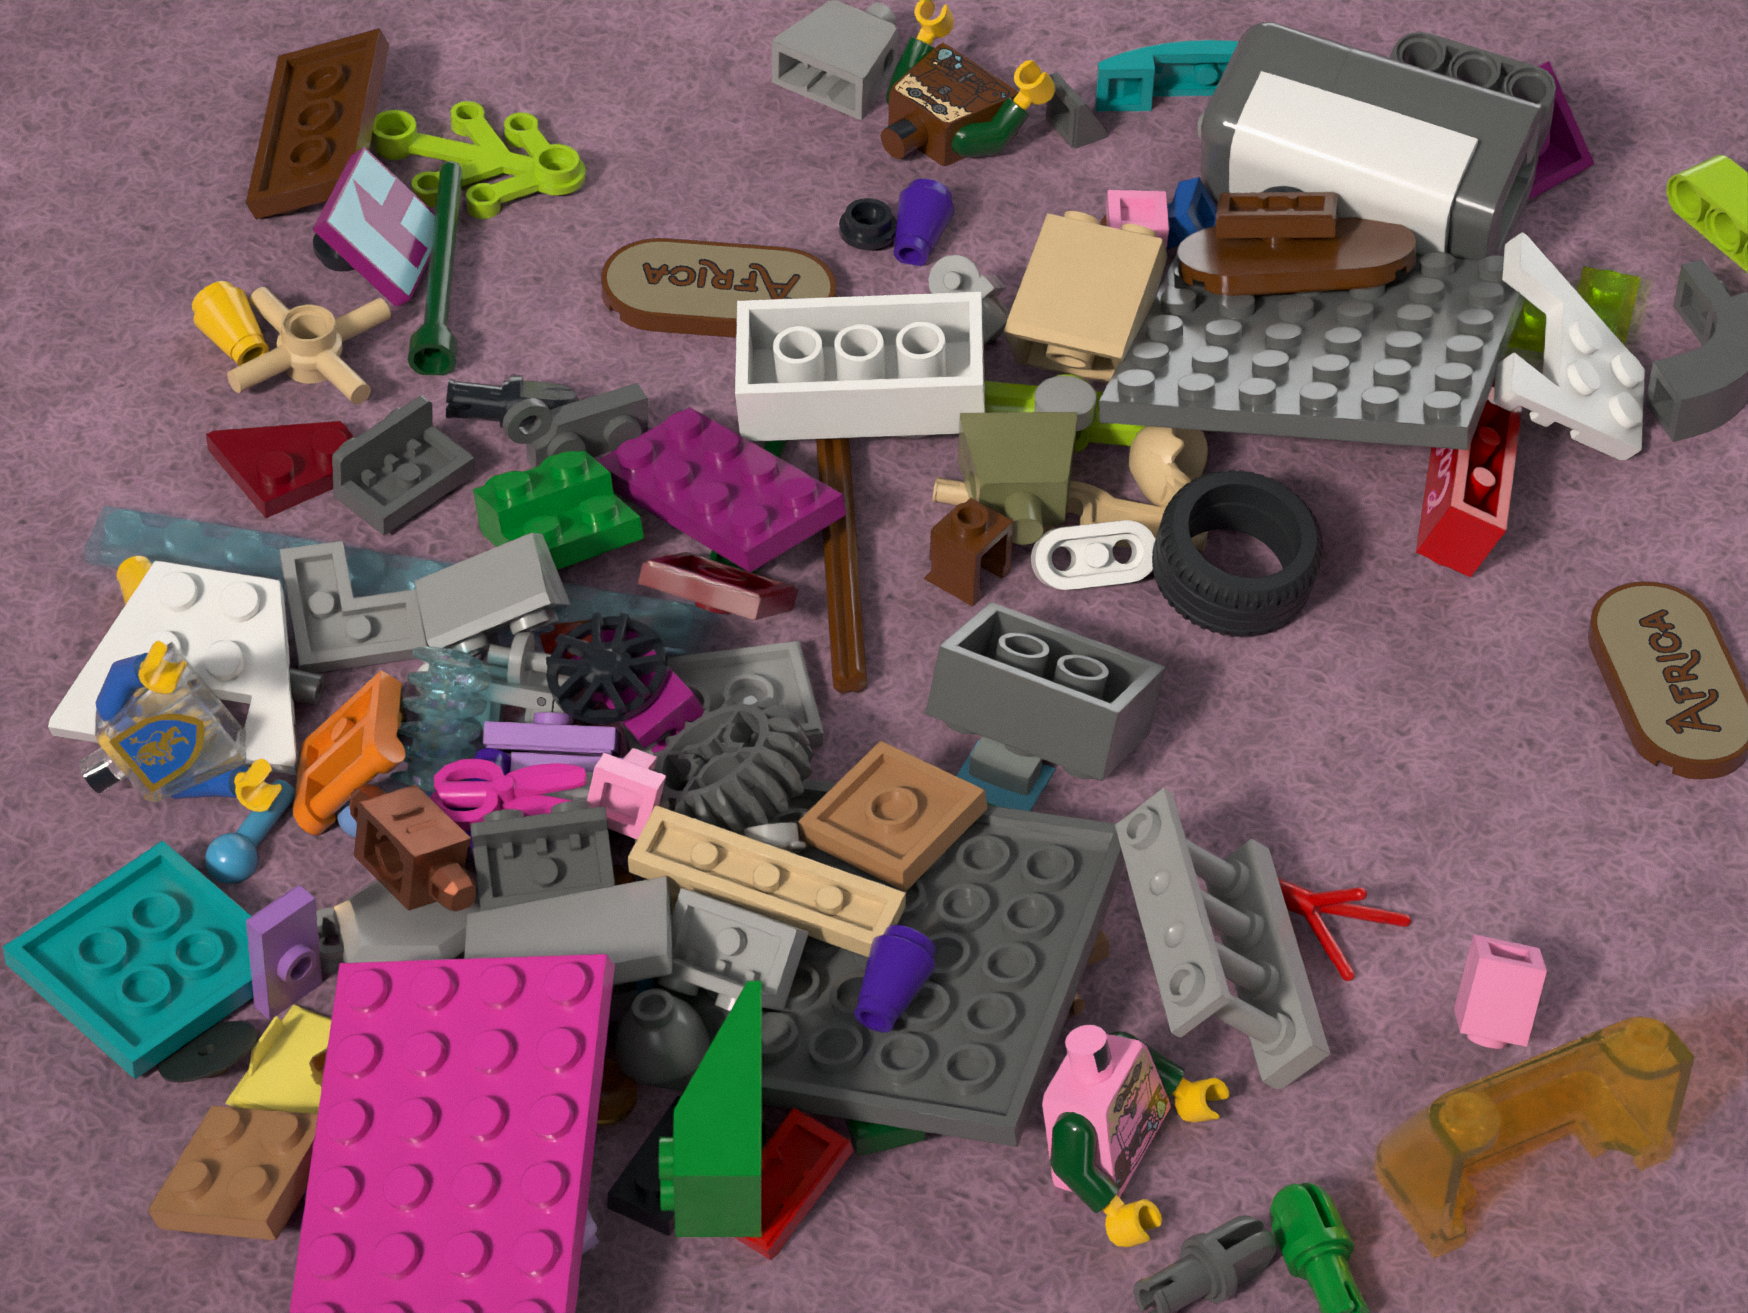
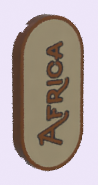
M649 238L627 244L608 258L601 273V293L603 303L610 311V307H612L614 311L620 313V321L631 327L653 332L736 338L737 301L836 297V281L832 271L823 261L810 253L794 248L673 238Z
M1641 581L1617 586L1601 596L1592 610L1588 642L1629 738L1637 752L1656 767L1657 762L1660 761L1664 765L1673 767L1672 774L1687 779H1714L1735 772L1745 763L1746 756L1748 755V691L1718 626L1707 607L1690 593L1675 586L1659 582Z

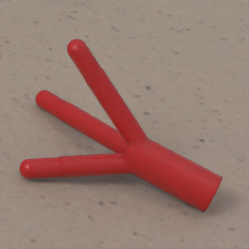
M1278 878L1287 910L1306 919L1331 962L1345 981H1352L1355 973L1320 917L1322 913L1400 927H1408L1411 924V917L1407 914L1349 903L1362 901L1367 897V891L1363 887L1315 893Z

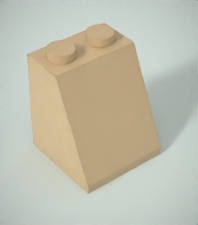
M1066 211L1064 217L1047 213L1004 330L1016 363L1061 374H1072L1083 379L1108 384L1119 362L1124 361L1157 297L1167 260L1163 239L1157 238L1156 232L1152 229L1137 224H1123L1121 229L1098 225L1099 220L1078 211Z

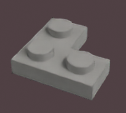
M343 541L280 549V565L299 670L319 673L426 657L427 644L416 589L353 598Z

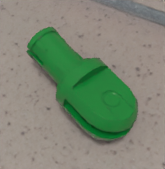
M1293 1183L1279 1190L1275 1194L1270 1208V1220L1273 1234L1283 1254L1289 1274L1296 1278L1307 1280L1319 1304L1321 1313H1370L1369 1307L1356 1285L1348 1264L1354 1250L1353 1241L1348 1230L1345 1229L1330 1195L1323 1187L1312 1183H1302L1300 1185Z

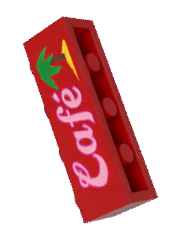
M1495 380L1468 450L1431 447L1416 553L1468 577L1474 574L1507 530L1522 406L1519 405L1511 411L1498 406L1494 402Z

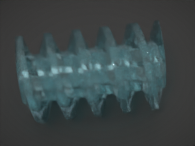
M423 646L413 648L412 655L429 664L428 671L410 672L407 676L409 683L424 690L423 696L404 697L401 704L404 708L418 714L417 721H401L398 729L399 733L413 739L412 745L403 746L405 749V759L403 762L408 764L407 770L392 772L390 777L408 786L416 784L420 789L435 792L434 775L447 764L461 759L475 758L476 749L469 741L479 737L482 726L480 721L474 716L483 714L486 710L487 701L480 691L489 688L493 677L491 672L482 666L484 664L481 660L468 653L441 647Z

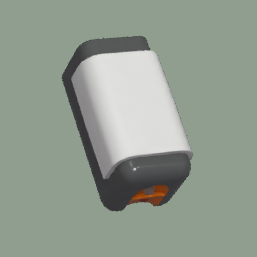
M1261 22L1250 26L1241 36L1205 110L1201 124V181L1213 202L1217 205L1219 194L1259 193L1275 186L1295 187L1304 192L1338 193V218L1356 217L1403 225L1415 235L1416 253L1425 255L1432 252H1444L1451 254L1455 259L1481 260L1489 256H1503L1505 244L1510 241L1534 184L1539 153L1551 129L1556 85L1554 78L1548 71L1538 66L1430 33L1414 32L1403 36L1396 43L1388 58L1275 22Z

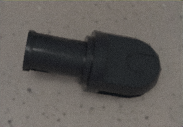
M511 374L510 380H504L503 386L459 382L449 379L446 403H448V406H446V418L500 422V428H504L503 419L507 411L514 404L524 399H540L550 410L579 401V398L575 391L568 386L548 382L526 381L523 375ZM536 416L526 417L522 420L519 427L531 424Z

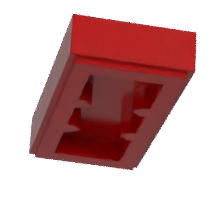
M793 1107L762 1148L761 1237L734 1238L772 1260L853 1153L850 1140Z

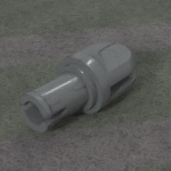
M1248 1215L1233 1218L1207 1234L1197 1233L1186 1239L1181 1245L1180 1260L1135 1283L1133 1290L1135 1301L1141 1312L1146 1311L1155 1304L1157 1305V1308L1148 1313H1175L1199 1298L1214 1304L1222 1303L1235 1294L1237 1287L1254 1278L1271 1262L1276 1253V1239L1272 1232L1263 1231L1262 1221Z

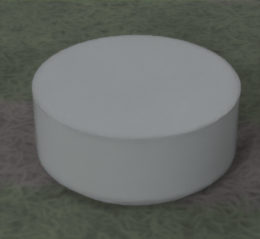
M1056 376L1043 381L1037 387L1034 412H1077L1076 432L1085 429L1094 420L1096 393L1093 387L1086 381L1073 376Z

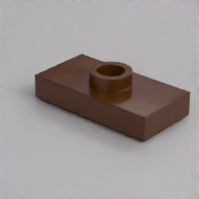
M1259 192L1219 194L1215 219L1216 239L1260 238L1267 243L1281 244L1289 242L1294 238H1336L1338 193Z

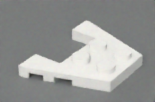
M1521 232L1505 244L1502 280L1517 292H1520L1522 296L1546 314L1543 374L1515 352L1498 363L1495 376L1494 402L1508 411L1513 410L1519 405L1532 411L1529 413L1531 421L1544 427H1548L1556 421L1573 429L1570 431L1573 440L1618 460H1627L1642 450L1645 369L1533 241Z
M155 561L51 716L48 725L50 732L53 736L109 745L114 726L110 720L102 721L98 715L95 702L111 665L120 659L148 653L155 641H162L168 647L163 659L171 663H178L184 660L188 664L174 690L175 692L250 704L237 754V760L240 765L250 768L255 760L264 759L270 764L271 771L297 775L299 754L296 749L294 728L296 721L290 685V657L284 593L280 581Z

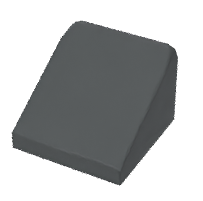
M1058 72L1050 74L1055 85V93L1052 99L1047 102L1046 119L1075 149L1107 138L1109 136L1108 132L1086 103Z

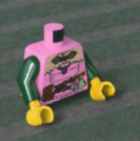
M1095 1025L1080 1026L1067 1035L1065 1040L1067 1055L1047 1087L1042 1102L1053 1184L1064 1190L1074 1192L1095 1214L1102 1210L1107 1215L1105 1227L1110 1241L1119 1247H1132L1150 1241V1237L1145 1231L1159 1227L1162 1223L1161 1214L1153 1202L1142 1199L1124 1204L1120 1197L1171 1108L1168 1097L1171 1094L1175 1096V1107L1182 1120L1205 1122L1220 1118L1216 1112L1210 1110L1206 1100L1228 1099L1230 1093L1228 1087L1218 1078L1188 1081L1183 1077L1184 1069L1132 1034L1121 1031L1106 1034L1102 1028Z

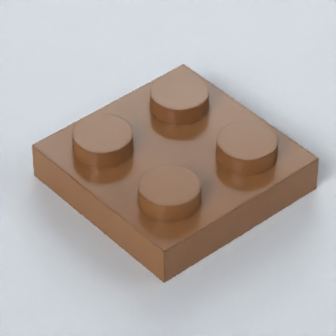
M880 740L798 821V827L802 841L906 892L988 807L984 789Z
M211 1106L148 1209L157 1227L173 1231L277 1240L308 1186L318 1114Z

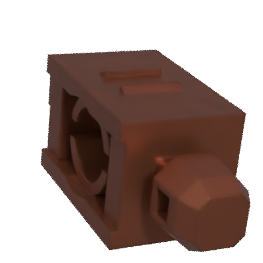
M372 784L354 789L350 795L349 805L350 815L357 822L354 857L408 911L434 902H438L449 911L454 912L471 907L475 902L476 883L474 878L465 869L467 848L471 845V837L416 784L390 793H386L378 786Z

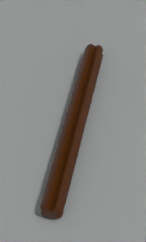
M849 438L816 439L819 481L843 494L846 509L845 516L822 529L833 688L841 694L849 691L859 693L867 686Z

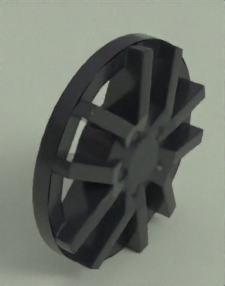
M601 612L594 613L592 620L577 626L566 635L559 634L555 639L557 645L551 656L546 657L548 687L556 704L569 716L593 724H609L623 721L645 710L661 693L669 670L667 652L658 632L638 620L629 618L628 613L621 612L620 616L602 617ZM605 630H616L612 642H604ZM629 632L640 635L628 640ZM592 635L591 643L582 640L583 638ZM653 648L656 653L655 655L638 657L650 650H653ZM570 652L581 657V660L565 659L564 657ZM656 671L648 688L637 678L638 676ZM558 674L570 676L561 686L559 685ZM629 686L638 697L632 702L624 704L618 693L624 691ZM587 687L588 689L577 704L570 700ZM604 696H608L615 709L592 710Z

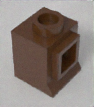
M972 498L965 503L957 505L931 528L929 560L932 561L931 571L923 579L973 607L981 598V588H979L981 567L1002 579L1010 573L1013 521Z

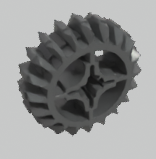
M753 695L744 697L738 704L732 699H728L717 710L711 711L706 708L702 717L694 722L685 721V728L677 735L667 736L665 739L667 746L664 750L653 754L657 756L653 771L666 775L659 806L745 836L744 829L769 824V821L778 813L788 812L787 802L804 792L802 781L808 779L813 772L809 763L814 753L809 746V739L803 732L804 729L793 713L789 714L784 705H777L771 697L757 700Z

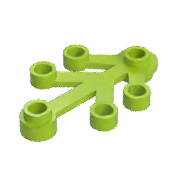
M459 102L450 110L451 129L458 135L468 136L474 145L417 133L414 117L405 111L388 110L377 114L375 117L371 137L372 147L386 159L399 160L411 153L444 161L457 162L463 171L461 187L502 173L514 175V177L495 184L478 183L468 188L466 191V209L471 216L478 219L492 218L500 212L501 203L537 191L547 195L572 193L583 185L586 178L585 165L579 159L578 153L566 145H550L538 130L537 118L529 113H514L509 115L504 121L505 141L511 146L524 148L529 156L511 153L486 121L484 108L476 102ZM440 171L421 172L415 175L411 181L412 192L428 207L436 206Z

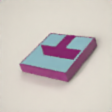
M363 147L351 155L312 230L393 305L401 306L411 299L430 260L435 213Z

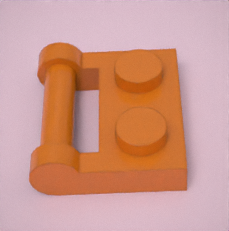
M382 670L301 743L293 816L297 824L311 835L322 834L335 822L336 812L350 800V795L355 788L367 785L379 773H390L405 759V749L396 737L402 721V714L399 712L402 683Z

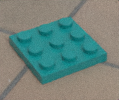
M163 840L3 946L5 964L133 1079L140 1077L254 997L246 921L251 915Z

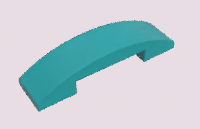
M1196 40L1163 43L1130 50L1100 61L1097 66L1095 112L1151 111L1152 97L1213 96L1239 41Z

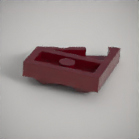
M341 421L214 430L206 434L207 450L265 518H269L332 490V456L344 442L355 438Z

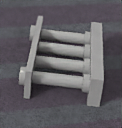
M1163 787L1115 824L1170 1031L1181 1038L1211 1015L1249 1035L1262 1082L1275 1089H1283L1331 1054L1270 850L1259 842L1250 839L1223 860L1189 841L1184 835L1173 792ZM1196 876L1205 880L1208 893L1200 889ZM1211 927L1219 931L1223 945L1214 940ZM1226 979L1234 983L1238 998L1229 993Z

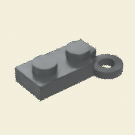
M635 383L550 410L540 399H524L514 404L507 411L503 419V427L508 437L514 443L526 444L527 461L532 468L540 466L551 455L568 451L580 452L585 450L590 456L596 457L614 451L623 442L635 439L648 431V398L640 385ZM536 416L531 424L519 427L522 420L526 417Z

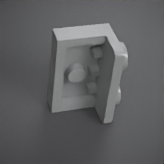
M681 888L672 914V973L660 976L657 983L669 989L697 996L699 986L717 992L719 994L715 1005L730 1011L747 980H762V1007L784 1010L809 931L694 890Z

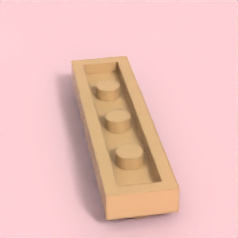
M657 805L654 807L628 856L629 873L646 879L667 876L669 887L677 890L681 888L694 890L809 931L808 936L866 957H869L873 939L883 935L888 926L897 925L906 907L905 892Z

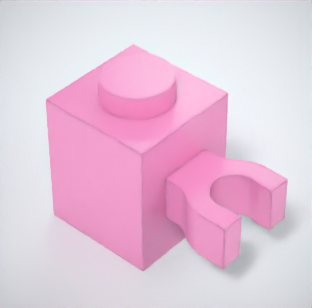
M1473 934L1454 1006L1460 1033L1467 1034L1469 1040L1488 1048L1502 1049L1507 1046V1043L1527 1047L1547 973L1540 948Z

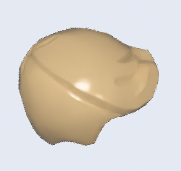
M1145 426L1141 429L1131 444L1129 467L1134 480L1147 500L1156 506L1166 508L1169 501L1186 483H1190L1193 479L1199 478L1208 461V444L1202 430Z

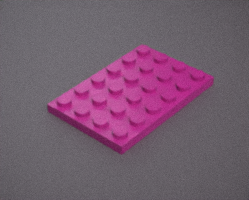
M607 954L339 964L289 1313L576 1312L615 965Z

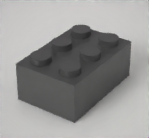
M990 602L940 645L925 714L946 722L947 726L956 732L971 735L979 734L1004 744L1007 750L1016 755L1025 757L1036 756L1063 766V769L1074 777L1103 781L1150 734L1166 667Z

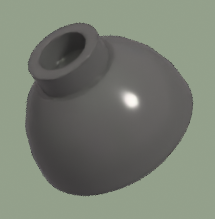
M660 989L644 991L634 999L632 1005L619 1020L614 1036V1054L619 1068L629 1077L645 1083H666L690 1074L699 1067L710 1047V1035L700 1014L689 1003L671 996L668 992Z

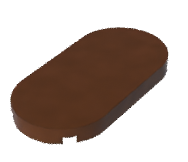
M1356 217L1337 219L1336 238H1294L1289 242L1281 244L1267 243L1260 238L1216 239V226L1195 232L1180 243L1177 251L1178 273L1181 279L1191 286L1197 280L1204 282L1205 291L1226 296L1371 288L1396 280V271L1402 269L1407 274L1414 268L1416 264V238L1403 225Z

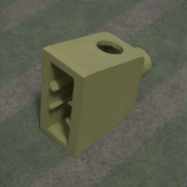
M1077 412L960 413L958 464L969 499L972 498L1013 521V543L1020 545L1034 543L1042 537L1043 526H1059L1065 522L1075 457Z

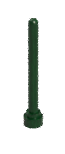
M454 161L445 162L439 172L424 324L412 334L409 342L408 363L420 375L445 376L456 365L458 344L447 325L463 171L461 166Z

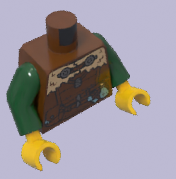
M920 0L915 7V17L921 29L917 38L910 36L895 67L886 93L889 115L888 127L881 132L883 147L889 155L896 159H901L917 149L941 166H949L968 157L993 155L1002 152L1011 139L1018 134V130L1031 113L1027 110L1031 104H1044L1052 99L1055 93L1053 80L1047 72L1041 74V69L1035 61L1027 60L1018 66L1014 74V82L1020 89L1019 92L943 42L935 48L932 47L934 39L943 38L953 30V14L947 4H945L941 9L940 15L934 20H929L934 13L935 3L933 0Z

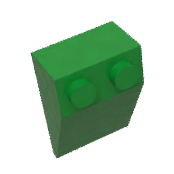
M747 980L674 1109V1136L659 1137L661 1211H674L676 1237H761L762 980Z

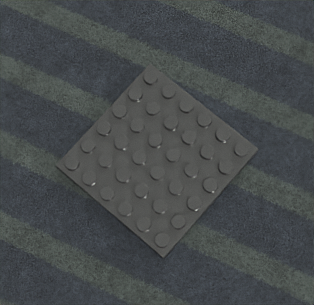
M1432 252L1423 256H1416V264L1413 269L1407 274L1402 269L1396 271V280L1382 286L1362 289L1226 296L1205 291L1204 282L1195 280L1193 286L1184 282L1178 273V255L1176 254L1158 289L1157 297L1124 361L1119 362L1099 400L1100 423L1468 450L1494 383L1498 363L1503 359L1525 297L1502 280L1504 256H1489L1481 260L1455 259L1451 254L1444 252Z
M809 779L802 781L804 792L800 796L791 798L787 802L789 811L778 813L769 821V824L797 823L798 826V821L836 783ZM987 805L988 809L906 892L806 843V849L796 853L797 855L905 892L906 907L897 925L915 929L932 941L936 948V953L933 957L936 969L900 1018L895 1022L892 1030L889 1032H877L862 1025L854 1016L868 957L807 936L784 1010L762 1007V1105L793 1109L794 1107L804 1112L1018 1147L1125 865L1115 823ZM798 827L799 842H804V841L801 840L800 832H799V827ZM657 977L652 989L664 990L671 996L689 1003L703 1018L710 1035L711 1045L730 1012L715 1005L719 993L699 986L697 996L685 994L658 984L659 977ZM620 1068L619 1070L624 1082L685 1091L697 1068L680 1079L666 1083L641 1082L629 1077Z

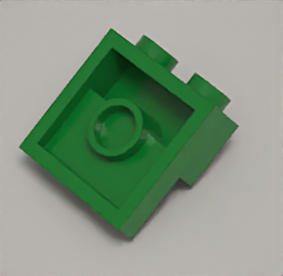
M585 450L551 455L538 467L524 472L510 471L495 475L487 480L484 486L473 489L480 530L492 544L498 547L532 532L543 534L557 570L644 539L640 516L614 494L610 472Z

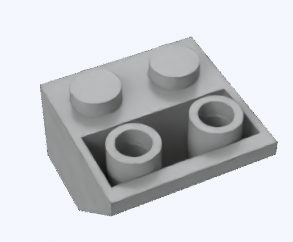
M533 532L414 581L431 652H450L453 659L461 657L469 659L488 652L491 644L500 645L497 635L511 630L512 634L516 635L520 631L534 633L559 622L555 611L571 605L543 534Z

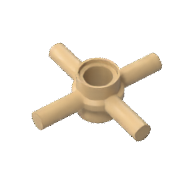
M260 287L252 293L249 300L250 305L280 334L277 338V348L227 372L228 381L236 393H241L285 371L290 378L301 383H319L328 379L355 405L363 403L371 393L370 386L340 358V355L342 353V342L391 318L390 309L382 298L373 300L335 319L329 310L317 305H301L289 309L266 287Z

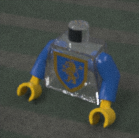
M155 641L148 653L120 659L111 665L95 702L97 709L95 713V737L101 747L79 761V768L83 777L95 792L102 794L125 778H128L145 800L149 802H158L168 797L173 799L229 797L237 798L242 805L252 811L263 812L268 810L283 789L280 784L272 785L264 782L272 770L270 764L264 759H258L254 761L250 768L242 765L247 762L245 730L173 642L166 645L162 641Z

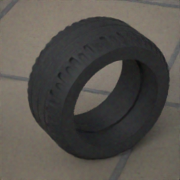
M1220 470L1217 473L1210 472L1208 475H1201L1190 483H1186L1166 506L1152 550L1153 574L1164 599L1168 600V604L1174 607L1178 614H1182L1185 620H1190L1193 625H1198L1204 630H1210L1212 633H1220L1223 636L1225 634L1231 637H1236L1237 635L1240 637H1246L1247 635L1254 637L1257 634L1264 635L1289 623L1306 604L1322 562V533L1310 507H1307L1306 502L1299 499V495L1293 493L1292 489L1285 487L1283 483L1251 471L1229 470L1226 472ZM1217 529L1234 530L1248 534L1260 540L1272 550L1279 559L1283 570L1273 575L1258 578L1240 577L1226 573L1204 559L1195 548L1191 538L1204 531Z

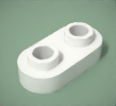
M1130 520L1054 528L1045 532L1035 542L1031 553V564L1036 577L1043 584L1058 590L1136 582L1146 577L1153 569L1152 550L1155 537L1146 526ZM1119 540L1127 541L1132 548L1130 559L1123 564L1117 562L1113 556V547ZM1058 547L1066 548L1071 554V563L1063 571L1056 569L1052 563V554Z

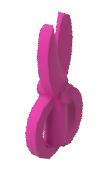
M477 758L461 759L445 765L434 775L435 792L430 796V799L463 831L471 830L470 825L472 823L484 822V815L498 810L517 809L523 811L524 816L551 813L550 809L554 805L573 800L541 794L585 786L588 781L584 768L571 764H538L517 769L504 775L501 767L491 761ZM470 778H478V779H484V780H487V781H460V780L470 779ZM448 808H477V809H475V810H470V811H452V810H450V809H448Z

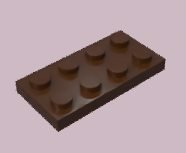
M380 28L278 56L246 204L255 219L275 214H289L299 208L328 201L351 155L363 147L369 151L389 50V43Z

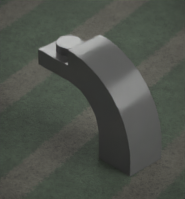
M1703 259L1681 265L1673 304L1675 310L1702 346L1688 353L1653 361L1645 404L1673 442L1698 436L1722 426L1735 417L1748 402V292L1730 296L1725 283L1715 277Z

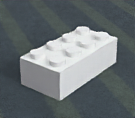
M981 292L737 301L735 397L740 436L749 441L959 434L960 413H985L984 334Z

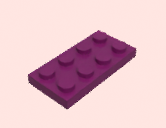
M691 407L670 415L663 423L635 439L623 442L616 450L597 460L610 472L613 491L748 572L754 571L846 515L843 494Z

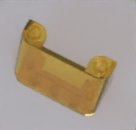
M1641 1016L1624 1019L1444 1093L1382 1136L1376 1147L1374 1159L1375 1176L1433 1258H1437L1464 1246L1467 1230L1462 1221V1214L1475 1208L1478 1192L1467 1178L1571 1134L1575 1135L1591 1158L1604 1154L1605 1149L1622 1151L1634 1157L1633 1162L1640 1171L1670 1159L1695 1056L1676 1032L1664 1022Z

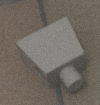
M837 0L826 2L772 40V83L862 120L888 83L897 65L899 30L896 28L897 22L893 11L885 4L879 2L872 3L865 11Z

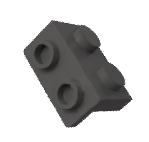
M423 395L402 408L394 409L384 420L358 437L344 442L332 456L334 497L383 536L475 475V457L433 426L432 402Z
M568 801L554 805L550 809L551 813L524 816L521 810L505 809L484 815V822L472 823L470 827L481 911L615 886L606 808H591V803L587 801Z

